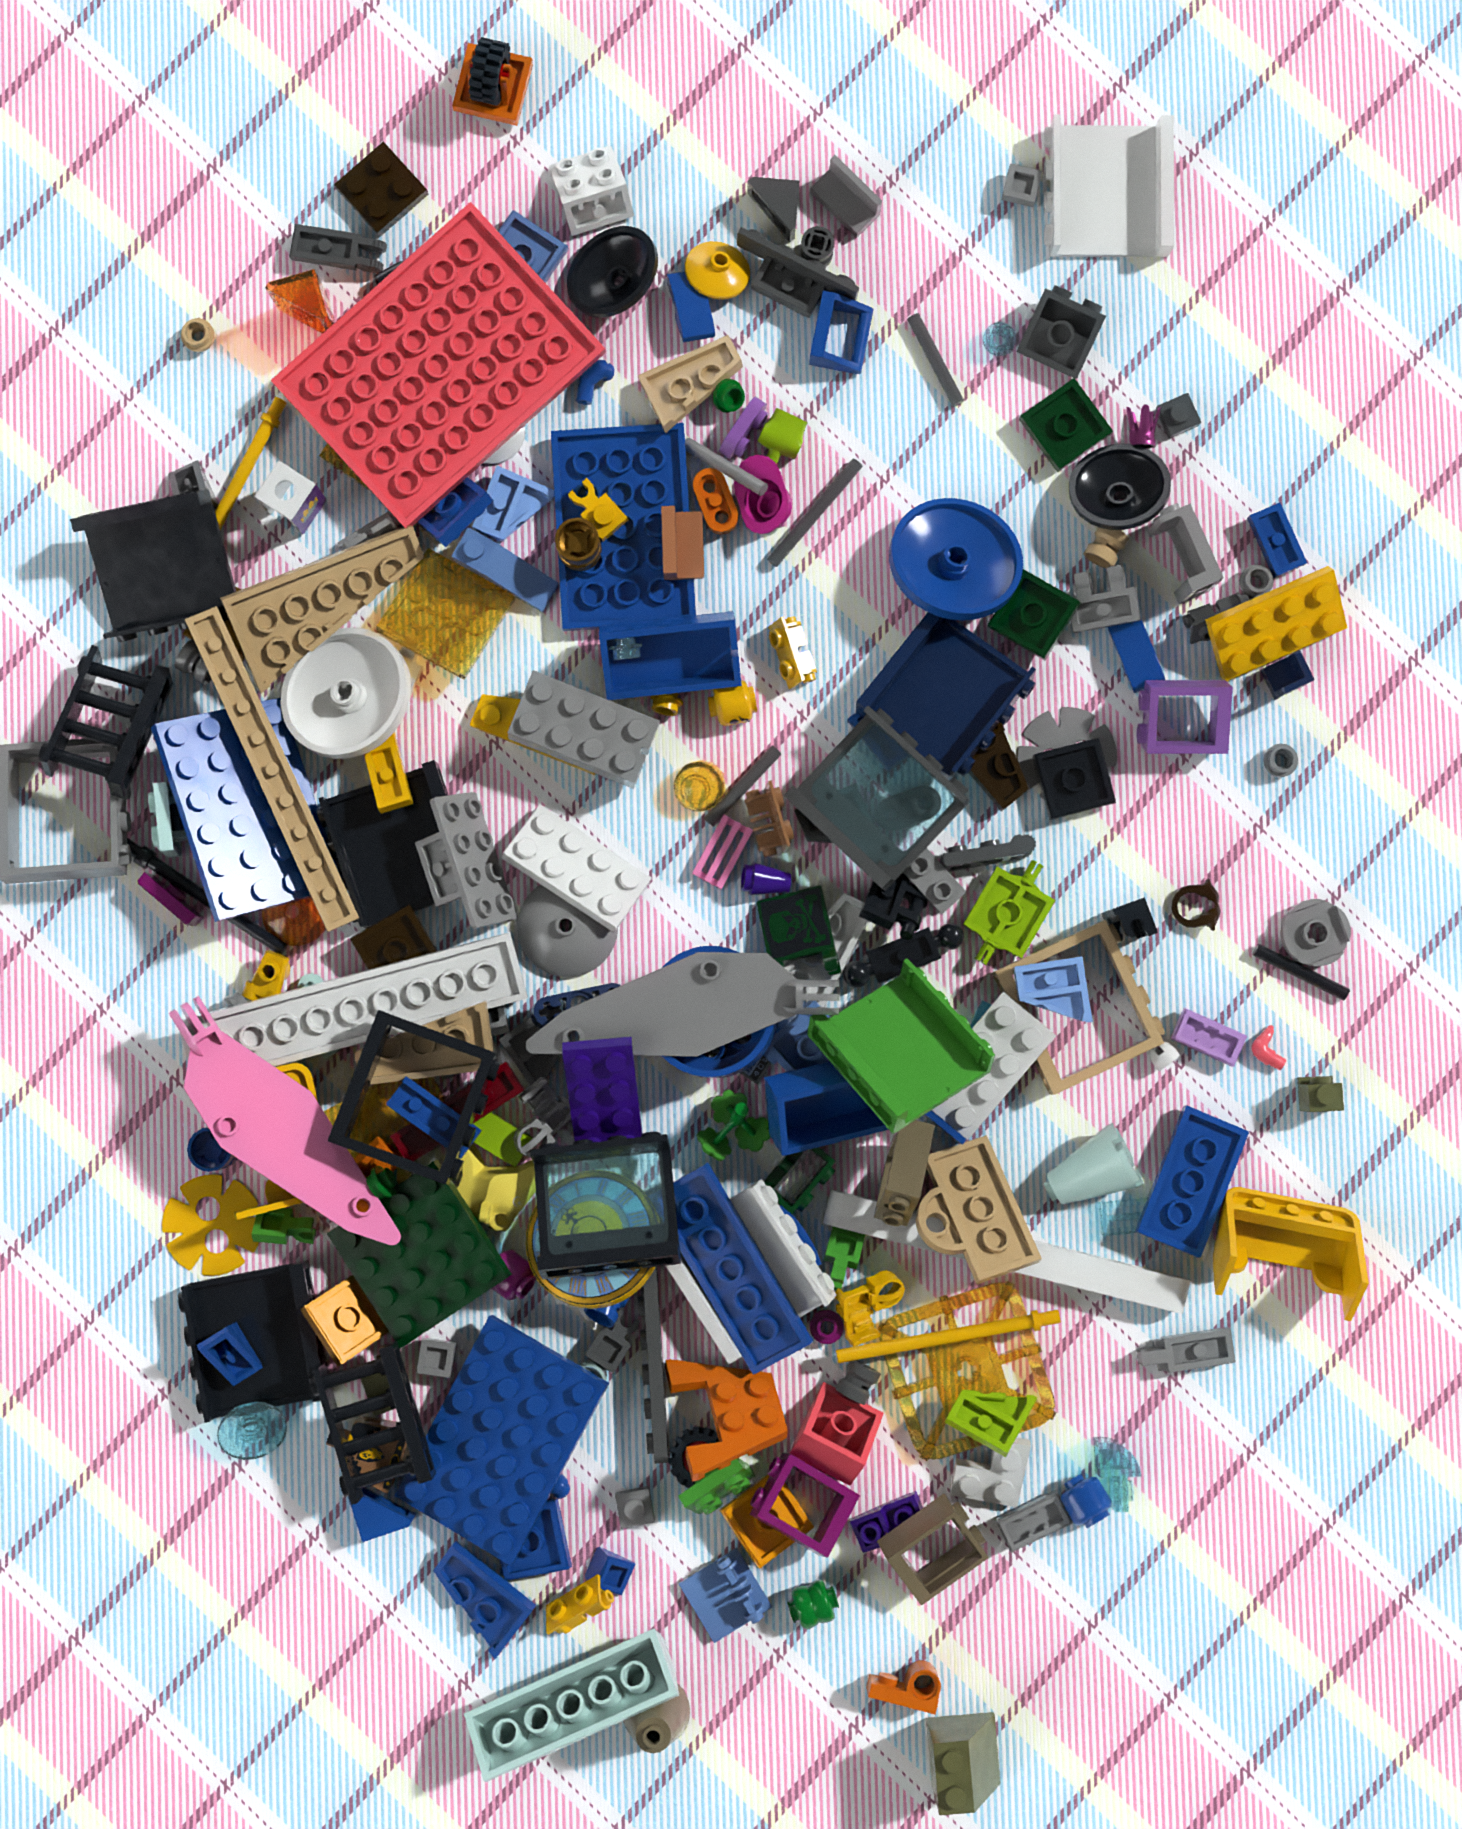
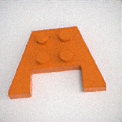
M672 1359L665 1360V1372L670 1393L706 1389L719 1442L686 1447V1459L692 1482L704 1478L705 1473L716 1468L721 1470L730 1466L731 1461L745 1454L751 1456L787 1438L788 1429L772 1373L760 1371L753 1375L751 1370Z

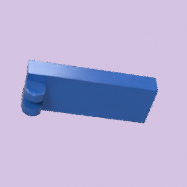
M406 1076L386 1105L448 1149L461 1115ZM472 1124V1127L476 1128V1133L472 1141V1144L479 1136V1134L482 1132V1130L474 1124ZM464 1146L460 1156L461 1159L468 1151V1147Z

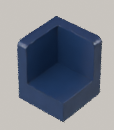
M1300 650L1260 670L1274 700L1296 691L1315 680Z

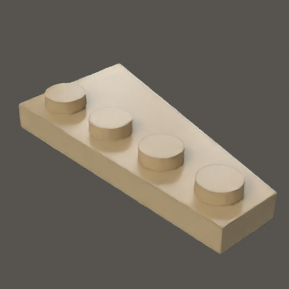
M487 1000L421 1025L494 1052ZM403 1032L387 1039L370 1085L403 1081L406 1076L412 1080L478 1071L482 1059L414 1034ZM363 1048L354 1052L356 1066Z

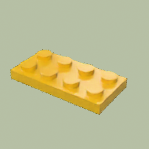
M1329 566L1205 619L1220 677L1226 681L1348 628L1335 571Z

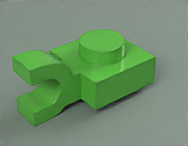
M281 1208L256 1215L251 1233L253 1242L287 1245L289 1236H293L300 1242L314 1244L316 1229H313L314 1217L295 1218L291 1208Z
M832 1226L824 1261L833 1263L830 1278L835 1285L834 1291H836L838 1288H842L847 1267L857 1270L865 1234Z

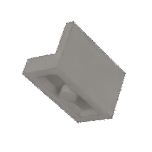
M834 155L830 159L829 170L810 188V193L858 238L880 216L882 200Z

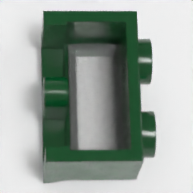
M820 1147L786 1155L763 1182L765 1185L773 1188L777 1194L778 1203L791 1214L796 1209L802 1212L814 1198L810 1192L818 1182L824 1185L836 1170L832 1165L836 1161Z

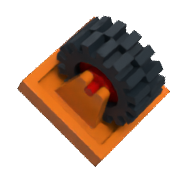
M481 37L478 40V45L468 43L452 104L453 110L518 126L533 67V59L510 53L509 43Z

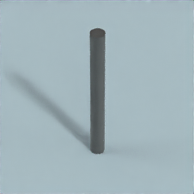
M852 458L770 554L767 560L773 566H779L863 466L858 460Z

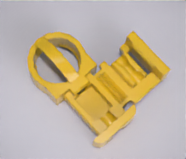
M880 1271L873 1276L867 1277L866 1284L853 1290L843 1292L838 1288L835 1291V1299L839 1302L836 1304V1312L844 1319L845 1338L853 1347L880 1337V1333L874 1327L870 1317L873 1314V1309L879 1311L891 1308L902 1299L905 1291L904 1283L892 1271ZM893 1282L891 1289L886 1294L879 1295L885 1285Z

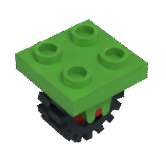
M696 1426L693 1427V1430L686 1429L682 1431L684 1435L681 1437L677 1436L674 1439L677 1443L674 1447H670L669 1452L672 1453V1457L668 1458V1463L672 1465L670 1471L677 1478V1481L689 1488L678 1495L684 1507L697 1514L704 1512L705 1515H708L720 1508L723 1504L721 1500L730 1493L738 1495L745 1491L751 1485L749 1480L756 1475L748 1463L737 1458L731 1461L730 1466L721 1470L716 1468L705 1473L704 1478L692 1482L686 1459V1447L719 1442L716 1431L708 1427L701 1428Z

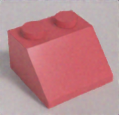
M823 1382L798 1430L790 1454L850 1486L866 1464L884 1413L868 1404L863 1405L851 1400L838 1392L835 1387Z

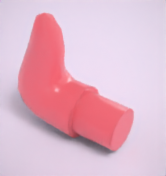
M1269 1025L1253 1041L1251 1045L1252 1052L1265 1065L1281 1070L1286 1063V1059L1268 1047L1274 1033V1027Z

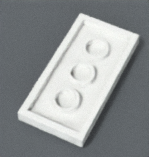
M541 804L502 855L503 860L612 932L617 930L652 879V877Z
M1004 991L972 1028L993 1049L995 1057L990 1073L932 1109L967 1140L1056 1037L1051 1030Z

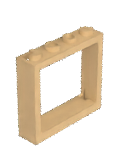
M1106 920L1091 925L991 972L1000 992L1004 991L1029 1012L1026 1004L1018 1001L1016 984L1012 977L1014 974L1013 967L1039 963L1099 935L1148 1037L1062 1079L1046 1048L1035 1060L1034 1064L1049 1095H1056L1164 1044L1161 1036L1165 1034L1164 1028L1157 1016H1151L1147 1004H1150L1149 996L1142 985L1137 986L1132 976L1136 972L1134 965L1127 954L1122 955L1118 947V943L1121 942L1120 936L1113 924L1108 925Z

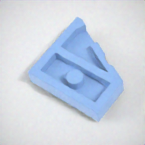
M497 466L486 491L494 501L485 509L482 515L475 518L471 529L503 542L554 498V490Z
M1082 956L1013 967L1018 1001L1079 1021L1093 1022Z

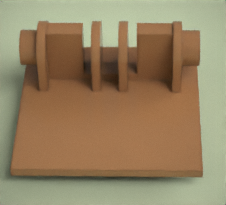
M772 780L767 782L764 794L760 795L759 790L755 789L746 792L747 799L744 800L749 817L768 811V814L750 819L751 823L769 818L771 820L770 824L753 829V833L773 828L772 831L755 835L758 850L763 852L764 858L776 855L777 847H781L782 854L786 853L791 846V840L794 839L790 821H783L781 811L785 805L779 787H773Z

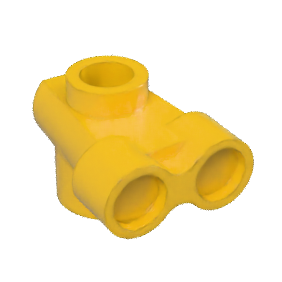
M266 950L252 980L246 981L241 995L247 999L256 1000L281 993L283 982L290 975V959L273 951ZM268 965L274 968L273 977L268 973Z

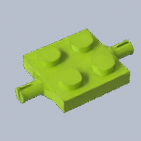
M1031 860L1023 876L1012 875L998 866L995 867L962 924L977 933L984 941L976 957H974L975 960L981 961L982 964L987 966L995 949L1006 950L1020 959L1023 958L1056 901L1041 892L1034 884L1044 867L1043 865Z

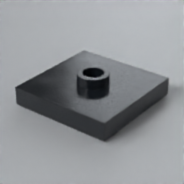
M1099 738L1033 755L1049 820L1116 803Z

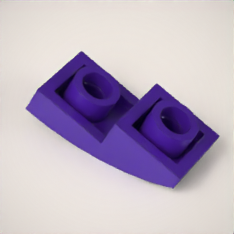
M916 1491L879 1505L849 1521L863 1553L879 1548L877 1540L923 1508Z

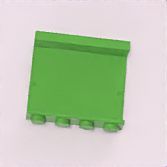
M908 958L903 960L900 976L840 1011L839 1015H834L830 1018L826 1015L810 1016L807 1032L808 1037L892 1134H895L989 1074L995 1057L990 1044L986 1040L981 1039L971 1029L968 1020L951 1007L947 997L941 991H937L927 980L923 970L915 967Z

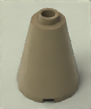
M678 1683L679 1696L623 1721L628 1733L645 1752L659 1753L676 1741L687 1728L690 1719V1702L685 1690Z

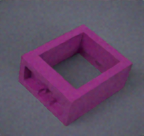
M782 1453L780 1457L776 1456L770 1463L767 1470L769 1478L764 1488L759 1487L754 1493L750 1502L753 1508L749 1515L818 1556L828 1558L860 1495L794 1455ZM792 1468L836 1493L813 1539L769 1513Z

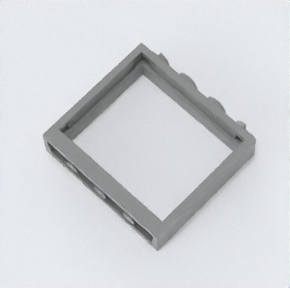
M87 738L70 739L64 750L87 758L110 757V762H115L119 753L117 747ZM45 741L0 745V880L5 884L127 875V865L131 864L132 852L130 845L127 844V832L131 831L130 813L126 812V799L131 797V786L125 799L113 796L110 792L111 861L19 868V763L41 762L39 761V752Z

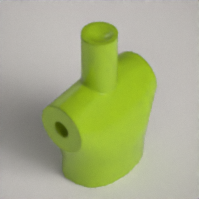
M776 408L771 418L763 426L757 442L769 449L766 456L776 464L781 455L795 460L802 446L803 435L808 422Z

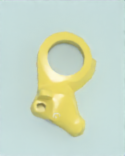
M473 1143L463 1158H459L464 1161L462 1178L457 1189L476 1219H478V1222L484 1223L498 1233L508 1231L515 1218L536 1193L534 1163L532 1160H529L516 1167H489L485 1164L481 1153ZM397 1167V1182L399 1185L411 1176V1172Z

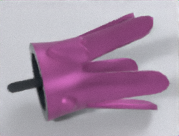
M1144 404L1141 408L1139 429L1135 413L1132 412L1130 407H1126L1130 427L1129 442L1131 445L1141 446L1146 449L1156 447L1155 429L1161 407L1157 409L1154 419V412L1150 411L1147 404Z

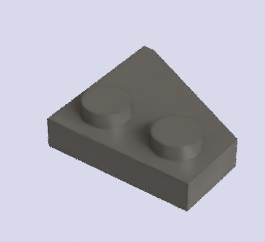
M546 1006L539 1012L540 1017L546 1016L547 1020L550 1021L554 1014L563 1011L561 1008L548 1010ZM531 1017L499 1039L530 1086L540 1077L547 1079L560 1054H532L527 1051L526 1041L540 1030V1028L534 1025Z

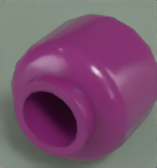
M508 1249L499 1255L512 1275L491 1289L508 1301L516 1298L523 1299L533 1288L536 1277L530 1268L528 1260L516 1251Z

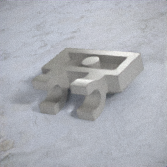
M1121 565L1107 567L1111 591L1098 594L1092 593L1091 573L1086 571L1073 574L1077 591V598L1075 599L1081 603L1071 619L1073 633L1141 621L1136 587L1126 588L1124 567H1121Z

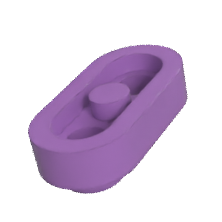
M756 396L752 398L727 434L719 449V453L730 460L735 455L739 458L743 455L750 443L747 437L753 428L759 430L769 415L765 411L767 403Z

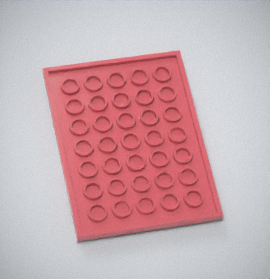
M470 202L272 378L271 382L400 524L407 528L410 525L416 524L606 353V349Z

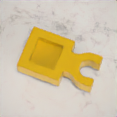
M586 478L582 481V484L588 490L587 496L580 498L572 490L568 497L575 505L585 508V511L580 514L581 518L588 520L594 525L598 531L599 539L604 542L628 521V517L606 493L598 498L595 495L593 484Z

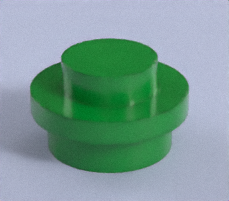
M730 378L722 380L713 392L714 406L724 413L737 411L745 400V393L740 383Z
M375 1166L371 1169V1174L366 1177V1182L371 1192L379 1199L393 1197L397 1192L394 1187L398 1184L393 1172L388 1168L383 1169L381 1166Z

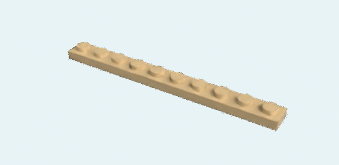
M217 606L186 618L185 622L327 932L358 920L359 916Z

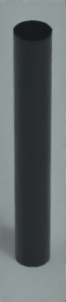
M1259 943L1253 951V956L1343 1001L1350 992L1349 988Z

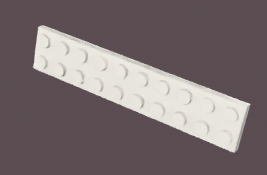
M508 932L209 1013L222 1032L271 1065L278 1066L366 1042L378 1010L419 1025H424L487 1000V1007L490 1009L527 999L528 995L512 936ZM201 1014L197 1015L204 1028H207L208 1025ZM182 1019L191 1035L194 1036L196 1033L187 1019ZM392 1027L389 1036L405 1031ZM180 1033V1037L188 1061L190 1047L188 1046L185 1039Z

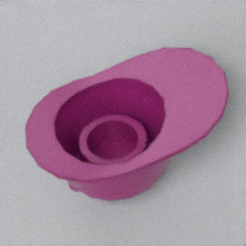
M759 454L749 456L740 463L739 467L768 485L767 491L764 495L760 496L734 480L735 495L746 527L754 533H770L776 528L785 526L784 522H786L792 511V498L785 487L777 464L772 459Z

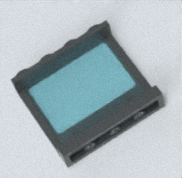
M867 706L863 710L866 714L864 718L797 789L792 786L783 796L876 884L886 891L970 803L969 799L965 796L969 790L955 777L949 781L940 773L944 767L931 754L924 758L915 749L919 744L906 731L899 735L890 726L894 720L880 707L875 712Z

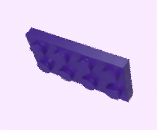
M632 1037L563 1042L562 1055L574 1142L582 1139L602 1142L607 1141V1138L617 1135L626 1136L627 1139L641 1137L643 1130Z

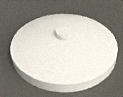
M356 627L338 629L312 652L309 651L297 661L294 667L286 673L281 690V711L284 722L290 733L299 743L320 756L332 759H348L366 754L383 744L395 732L405 716L411 695V678L408 666L396 647L380 634Z

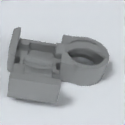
M544 1077L537 1079L518 1096L523 1104L528 1102L534 1109L531 1112L533 1116L537 1115L539 1117L538 1119L532 1117L529 1121L519 1126L513 1137L514 1146L517 1151L527 1157H530V1152L528 1153V1151L542 1139V1145L556 1142L552 1136L571 1120L569 1100L564 1096H557ZM536 1127L540 1130L531 1141L521 1146L522 1134L527 1129Z

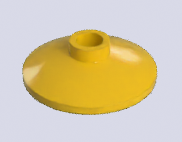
M709 241L701 243L689 252L685 261L684 269L688 282L697 292L712 299L724 300L738 296L745 290L750 279V267L744 255L733 246L723 242Z

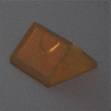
M315 269L270 281L265 286L266 291L279 311L323 334L335 323L327 291Z

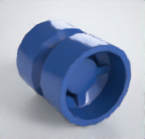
M208 1127L198 1130L189 1139L187 1146L188 1158L199 1170L210 1172L225 1169L235 1164L238 1160L219 1146Z

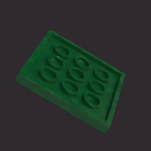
M437 1159L427 1166L440 1171L442 1165ZM413 1174L394 1187L397 1192L393 1197L379 1199L401 1234V1239L396 1245H387L348 1232L340 1226L327 1233L393 1339L398 1342L400 1349L512 1275L452 1180L450 1185H445L418 1174Z

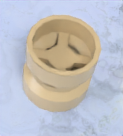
M1098 527L1094 533L1096 537L1094 542L1088 544L1083 554L1092 563L1107 569V567L1116 564L1118 560L1117 553L1119 550L1124 549L1129 538L1121 530H1109Z

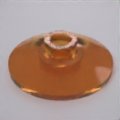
M312 897L262 910V920L266 930L289 946L309 944L316 940L325 930L324 923ZM291 906H296L299 910L295 918L288 916L287 912Z

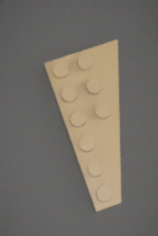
M412 525L407 528L401 527L220 598L261 694L283 673L286 674L292 669L294 664L309 651L312 652L352 618V615L364 605L367 606L376 598V595L391 583L396 582L424 558Z

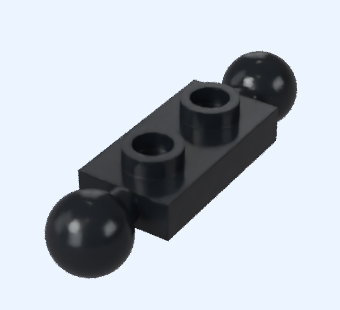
M947 923L941 926L935 936H932L930 928L927 927L915 932L911 940L900 938L865 952L869 962L852 961L848 963L844 968L843 978L849 986L855 988L864 986L871 975H875L877 982L881 983L900 975L903 960L907 958L915 967H921L941 959L938 949L941 947L947 950L957 949L963 942L964 933L954 923Z

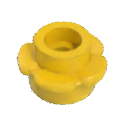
M678 693L651 696L653 700L651 709L661 715L676 716L680 706H683V701L678 698Z

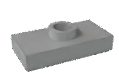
M1057 1490L1047 1493L995 1519L1011 1553L1073 1523L1061 1502V1497Z

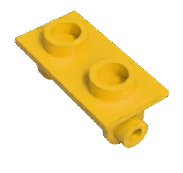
M784 616L780 617L768 626L769 640L772 647L776 650L780 662V674L786 680L788 689L794 688L801 682L806 684L815 681V673H817L810 650L798 652L797 648L807 645L801 621H797L795 616L786 619Z
M599 1574L546 1605V1634L549 1635L554 1631L559 1634L562 1632L567 1634L573 1628L587 1621L585 1613L594 1617L611 1607V1603L614 1602L613 1594L609 1590L604 1591L601 1589Z

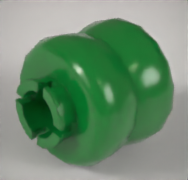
M818 1579L811 1582L808 1586H798L791 1591L793 1600L787 1601L794 1623L800 1620L803 1629L808 1630L819 1623H828L834 1620V1608H839V1603L833 1586L826 1588L824 1581Z

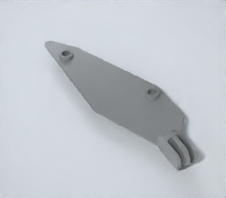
M697 952L564 1010L526 1041V1049L532 1054H562V1043L572 1042L570 1034L573 1031H577L580 1036L579 1041L632 1037L633 1054L637 1056L697 1057L797 1014L839 1015V1008L806 1007V1001H839V994H809L806 991V987H839L840 980L796 979L768 953Z

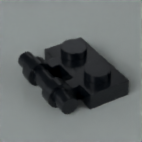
M904 873L886 891L872 880L859 917L888 930L891 929L895 921L899 922L902 927L900 936L903 939L911 940L914 932L920 928L922 922L920 914L922 909L927 907L929 900L915 885L908 883L909 878ZM903 898L908 900L909 908L901 906Z

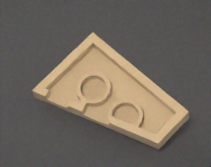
M726 335L639 374L638 379L664 432L667 433L708 398L722 380L731 378L743 368V364L729 335Z

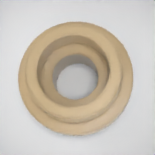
M194 318L187 321L182 327L181 340L189 350L203 352L208 350L214 343L215 332L208 321ZM197 332L204 333V337L200 341L194 340V335Z

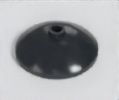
M632 226L613 227L594 236L579 250L568 271L567 292L572 303L585 315L596 318L614 316L634 306L646 294L655 278L658 268V252L655 244L644 231Z
M1113 444L1092 451L1078 462L1069 480V498L1076 513L1088 523L1109 530L1131 529L1149 522L1163 510L1171 492L1170 473L1163 460L1154 452L1131 444Z

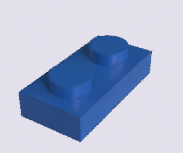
M1281 502L1247 517L1273 578H1277L1307 564V560Z

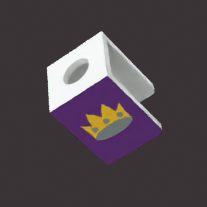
M279 460L254 496L268 513L272 514L274 510L280 513L302 535L306 532L327 500L314 482ZM291 484L295 486L294 496L289 500H281Z

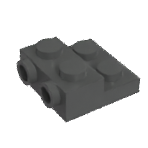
M1054 285L1052 291L1045 288L1016 352L1077 379L1106 315L1100 313L1103 306L1086 298L1083 304H1080L1070 299L1072 292Z

